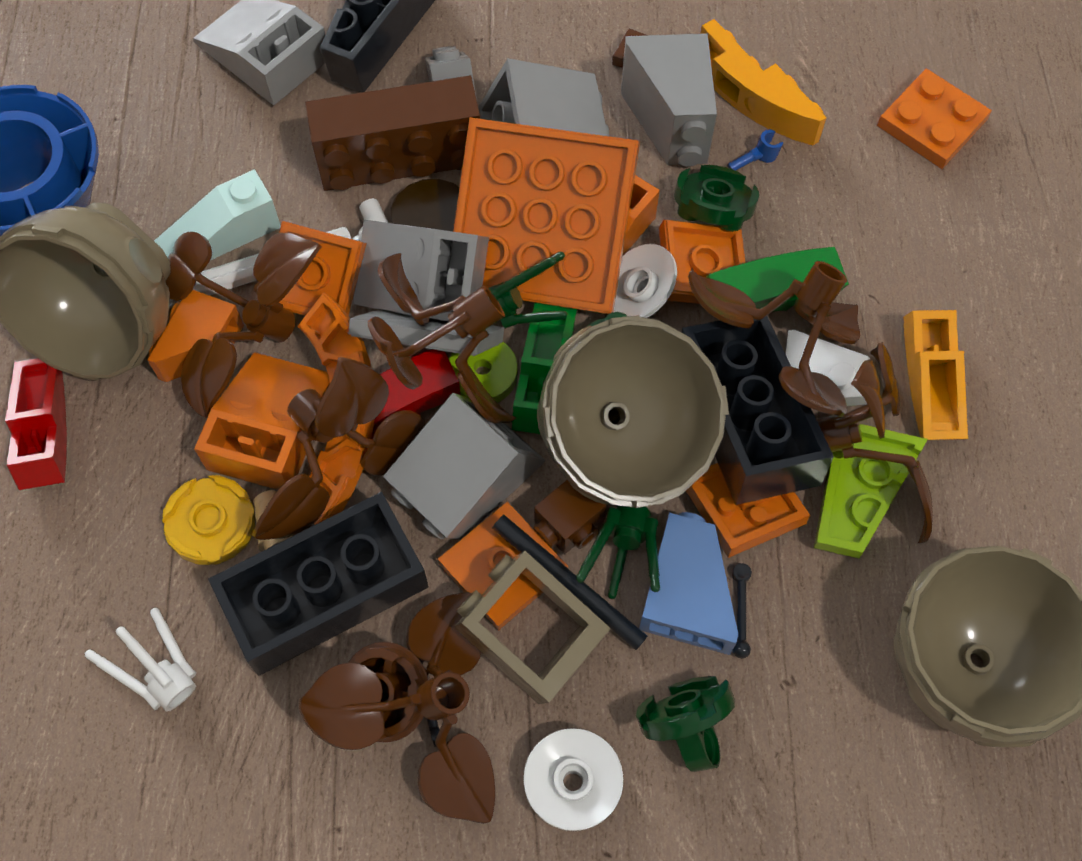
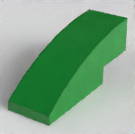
M826 247L789 252L750 261L711 273L705 278L714 279L741 290L752 299L756 308L760 309L787 290L794 279L803 282L816 261L828 263L840 270L844 275L845 272L836 248ZM848 280L841 290H843L846 286L849 285ZM794 294L772 312L787 311L794 305L798 297Z
M540 303L534 304L533 313L566 311L567 318L533 322L529 325L521 359L520 377L513 403L512 416L516 417V419L512 421V430L540 434L537 422V408L543 384L552 366L554 355L573 336L577 309Z

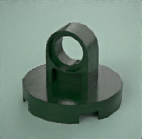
M704 676L681 681L668 686L671 696L656 703L654 695H652L637 708L636 718L642 734L649 740H676L686 767L691 772L714 769L719 766L720 746L713 726L726 718L735 708V698L726 679L720 685L716 676Z

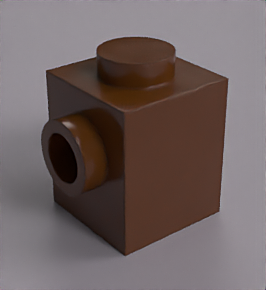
M566 480L534 507V523L536 524L534 530L551 548L556 545L565 555L574 546L582 549L594 539L599 531L597 527L605 521L607 505L583 496Z

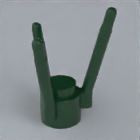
M560 251L544 259L508 281L488 288L504 311L505 317L499 321H501L505 329L522 323L567 318L566 311L516 313L517 309L522 307V298L517 287L563 260L565 257L563 252Z
M616 505L615 508H608L606 521L576 575V580L579 583L585 581L611 534L613 543L618 547L610 579L608 598L615 599L617 596L628 550L638 549L645 540L650 587L653 592H658L660 590L656 544L658 520L650 518V510L645 506L634 508Z

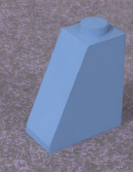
M669 512L658 554L660 590L653 592L651 587L649 588L639 629L644 632L730 655L737 642L738 630L715 524L705 522L703 517L694 513L681 512L677 515Z

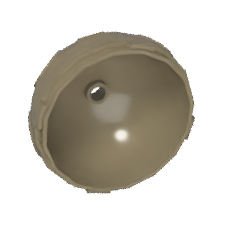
M93 202L86 207L65 206L64 208L50 209L37 213L14 224L0 236V322L25 350L52 368L72 374L73 377L94 381H98L99 378L110 379L141 365L148 351L161 336V333L165 331L169 313L170 293L166 280L171 273L170 261L157 243L121 210L108 203Z
M636 315L611 318L597 325L585 327L570 337L554 355L552 366L543 384L537 408V422L547 452L575 490L595 502L637 508L665 504V502L682 495L708 471L722 441L725 418L729 414L726 387L721 385L714 365L689 336L659 320ZM611 408L616 409L620 414V420L616 425L611 423L608 418Z
M987 546L959 549L929 565L913 582L897 622L894 635V653L908 688V694L920 710L940 728L948 729L981 746L1025 747L1032 746L1037 741L1051 736L1080 717L1082 714V594L1069 577L1051 566L1053 561L1026 548L1016 550L1003 546ZM971 654L981 657L984 663L983 668L977 667L972 663Z

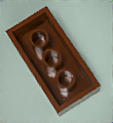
M471 75L305 102L311 142L324 191L334 189L346 190L352 186L371 183L383 184L395 179L413 176L425 177L437 172L462 170L469 117L480 119Z

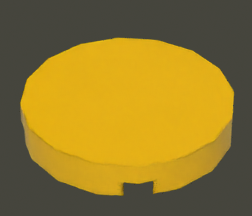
M211 475L198 481L195 478L185 482L171 494L163 510L162 518L167 543L182 559L197 565H217L234 558L248 545L256 521L255 509L248 493L236 481L220 475Z

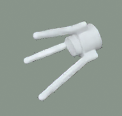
M153 608L150 614L174 661L173 664L168 660L157 663L124 627L120 626L116 629V634L149 671L144 678L148 686H145L93 650H87L85 657L142 696L154 710L162 706L167 712L182 704L193 693L196 684L192 681V678L196 675V672L186 662L160 610Z

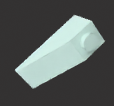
M254 169L216 186L156 238L154 242L163 249L168 257L169 254L173 253V246L182 234L197 232L205 236L209 241L212 249L210 260H213L279 229L281 225L273 200Z

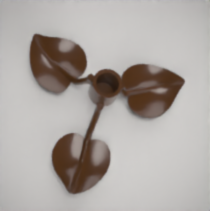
M186 232L176 240L173 246V253L168 256L171 273L166 280V285L169 287V299L172 301L185 299L192 292L197 281L244 307L242 320L251 331L218 332L214 335L212 341L207 339L198 340L189 351L182 367L181 385L187 402L199 415L208 418L211 408L223 393L232 377L237 361V353L234 344L230 340H254L261 343L263 338L266 337L280 343L290 337L295 327V315L292 311L283 308V304L279 302L289 293L308 268L318 251L322 248L320 244L291 233H279L271 237L262 247L253 268L254 277L258 281L253 289L257 294L258 300L248 301L201 274L212 256L211 245L205 236L197 232Z
M401 253L393 254L381 261L378 266V274L383 285L398 306L405 313H410L419 325L424 326L427 324L429 317L454 311L448 315L449 322L407 348L403 347L395 332L382 318L375 316L368 320V328L377 347L386 356L389 366L401 383L409 389H416L421 386L422 375L410 356L452 330H455L463 339L468 335L473 337L455 360L459 371L457 377L467 396L486 420L492 423H511L515 420L516 417L510 415L492 398L467 363L469 356L477 345L489 336L486 329L505 317L501 305L492 292L483 285L466 298L461 295L454 301L424 310L404 273Z
M816 261L803 282L794 279L787 290L765 307L757 309L752 299L741 290L726 283L702 277L695 273L693 268L688 275L689 284L700 305L715 318L737 327L751 328L754 319L762 320L795 294L798 297L793 306L795 311L802 318L813 324L801 357L799 369L791 366L783 367L779 374V381L784 390L801 404L823 413L834 414L842 418L846 416L848 412L846 400L838 386L829 377L821 373L811 372L809 367V361L820 332L830 339L845 344H855L860 338L858 305L834 302L847 282V278L840 270L828 263Z
M880 342L875 349L870 351V354L875 357L881 367L885 382L882 396H880L879 379L872 359L865 360L857 371L851 385L860 392L868 405L848 412L844 418L832 415L817 418L816 420L831 451H843L844 459L860 457L901 463L906 466L918 488L925 511L924 525L918 543H924L928 541L932 532L933 505L930 488L919 460L916 461L914 457L854 448V443L862 442L860 421L873 417L879 439L885 438L884 406L891 404L893 416H898L900 412L899 388L894 375L892 360L883 342Z
M339 357L333 379L323 397L316 390L307 389L298 393L291 400L287 412L289 417L302 430L297 435V439L303 444L312 476L310 478L306 474H298L280 487L256 523L252 532L254 538L270 540L294 536L310 528L325 510L329 500V493L323 486H319L323 480V475L311 441L325 443L335 437L346 434L363 447L369 448L361 460V466L369 474L381 476L386 474L425 427V422L418 413L402 410L386 418L376 429L373 439L366 438L355 431L358 424H365L374 420L381 413L388 399V385L373 368L352 359Z
M466 592L447 595L429 603L420 609L409 623L406 635L407 648L420 661L429 662L427 671L434 676V678L422 683L416 694L392 701L380 702L382 685L376 674L364 665L343 663L328 669L314 682L311 688L299 700V711L306 725L318 738L333 747L344 750L363 749L371 746L382 737L384 721L381 712L417 705L419 712L427 719H442L443 723L435 740L439 751L426 755L419 766L418 787L420 794L428 807L444 817L484 824L492 820L495 806V780L488 752L477 738L468 733L457 734L446 743L451 726L458 721L455 714L461 712L467 706L470 697L468 684L461 675L471 671L477 665L482 653L454 628L462 618L457 612L458 608L472 594Z

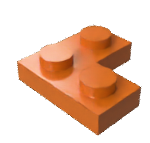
M718 463L711 465L708 471L686 490L699 513L705 519V522L715 524L719 544L728 558L807 524L810 517L809 512L795 492L735 505Z

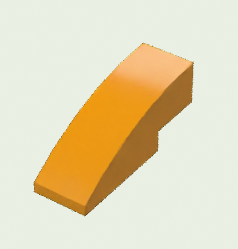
M911 311L903 316L904 337L911 397L920 437L928 440L968 439L965 360L964 351H958L957 311Z

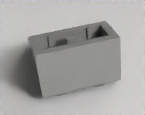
M241 0L193 38L194 43L273 106L325 64L320 50L325 37L324 27L298 7L276 0Z
M364 220L361 242L367 244L355 288L353 304L410 315V313H405L398 306L383 285L378 274V266L381 261L388 256L401 253L404 273L424 310L454 301L461 295L466 298L483 286L489 237ZM452 310L429 318L449 321L448 315L454 311Z

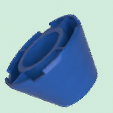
M8 85L0 87V236L14 224L37 213L50 209L64 208L65 206L86 207L90 205L99 156L97 135L82 108L69 97L59 92L57 96L41 92L34 85Z

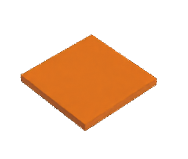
M469 117L453 232L489 237L483 285L489 288L508 281L561 251L565 254L563 260L517 287L522 300L606 314L614 312L640 141Z

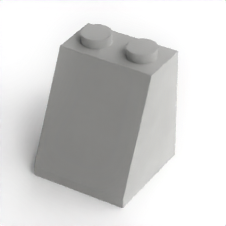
M708 33L626 36L621 95L667 165L694 166L697 164H707L717 117Z
M507 58L478 107L480 119L609 136V128L605 124L602 110V95L598 91L596 76L593 73Z
M452 393L383 477L394 487L391 493L401 504L409 509L415 507L425 517L422 523L433 535L440 539L445 537L462 539L545 462V459L505 423H492L486 420L469 398Z

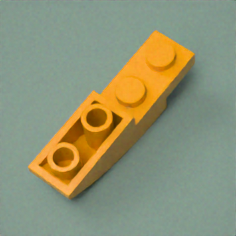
M715 19L703 24L700 34L708 33L714 90L739 112L756 123L774 130L775 133L812 146L818 143L827 117L823 114L821 107L817 103L812 102L799 89L796 81L790 75H786L776 63L762 70L758 61L753 56H749L736 42L733 34L725 30Z

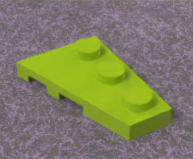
M859 424L862 442L854 443V448L914 457L916 460L928 439L886 429L885 438L879 439L876 427ZM843 451L832 452L834 458L827 471L814 548L859 559L909 471L901 463L860 457L844 459Z

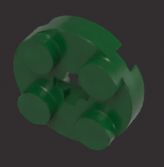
M701 165L700 172L689 174L690 168L679 174L674 198L679 205L677 213L681 218L688 221L700 220L719 225L727 231H738L742 228L743 222L749 220L754 215L759 199V190L755 184L753 190L744 184L746 176L740 172L723 166Z

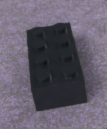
M768 316L762 320L754 319L751 328L733 326L721 320L683 327L681 333L689 336L714 365L721 385L726 387L729 414L725 418L723 438L715 457L735 505L821 486L834 455L812 409L791 397L779 381V374L782 368L791 365Z
M382 492L208 578L247 663L258 676L429 588L425 570Z

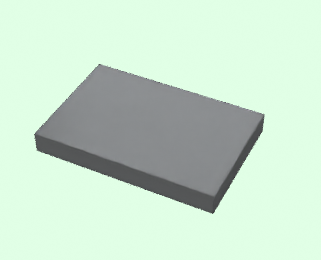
M379 309L350 318L348 334L354 337L373 339L368 328V320L376 316L382 318L392 328L402 344L411 346L449 321L429 318V322L421 326L411 315ZM492 325L487 328L486 331L489 336L477 345L471 355L476 356L502 343L504 327ZM452 330L425 348L461 354L473 337L468 335L463 339L455 330Z

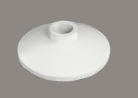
M644 244L631 249L622 256L614 312H621L627 316L640 315V317L648 318L665 304L674 289L677 279L676 261L666 248L657 244Z
M582 729L559 730L543 738L531 751L524 769L525 794L534 812L549 825L566 831L586 830L603 822L616 808L623 789L622 766L614 749L600 736ZM569 774H577L582 779L583 784L580 789L570 791L564 786V778Z

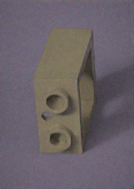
M523 551L514 559L506 554L488 574L494 582L482 595L475 590L458 608L457 612L462 618L454 628L538 704L550 703L611 628L526 551ZM521 573L579 624V627L539 675L535 674L479 623Z

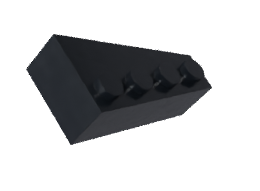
M346 0L342 9H337L320 46L331 81L361 93L365 92L435 0Z

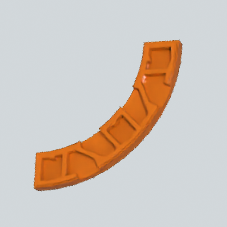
M324 292L298 324V327L315 347L322 365L326 367L329 382L331 383L339 357L352 359L371 367V362L363 339L348 334L350 320L348 314L333 298ZM374 420L365 424H358L355 431L371 439ZM346 434L328 441L325 450L320 451L317 458L323 475V480L319 486H323L328 491L329 500L322 515L314 523L315 525L344 510L363 471L361 460L369 448L363 447Z

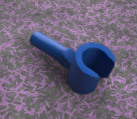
M771 129L762 132L754 149L728 163L727 166L730 169L738 170L757 160L767 163L776 160L783 142L777 145L769 144L774 137L775 131Z

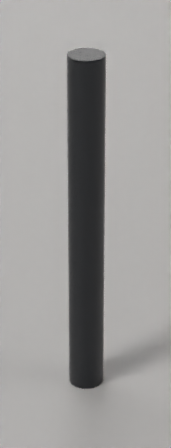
M503 514L494 524L492 529L520 553L526 551L633 649L637 650L648 637L643 631L585 582L579 583L572 571Z

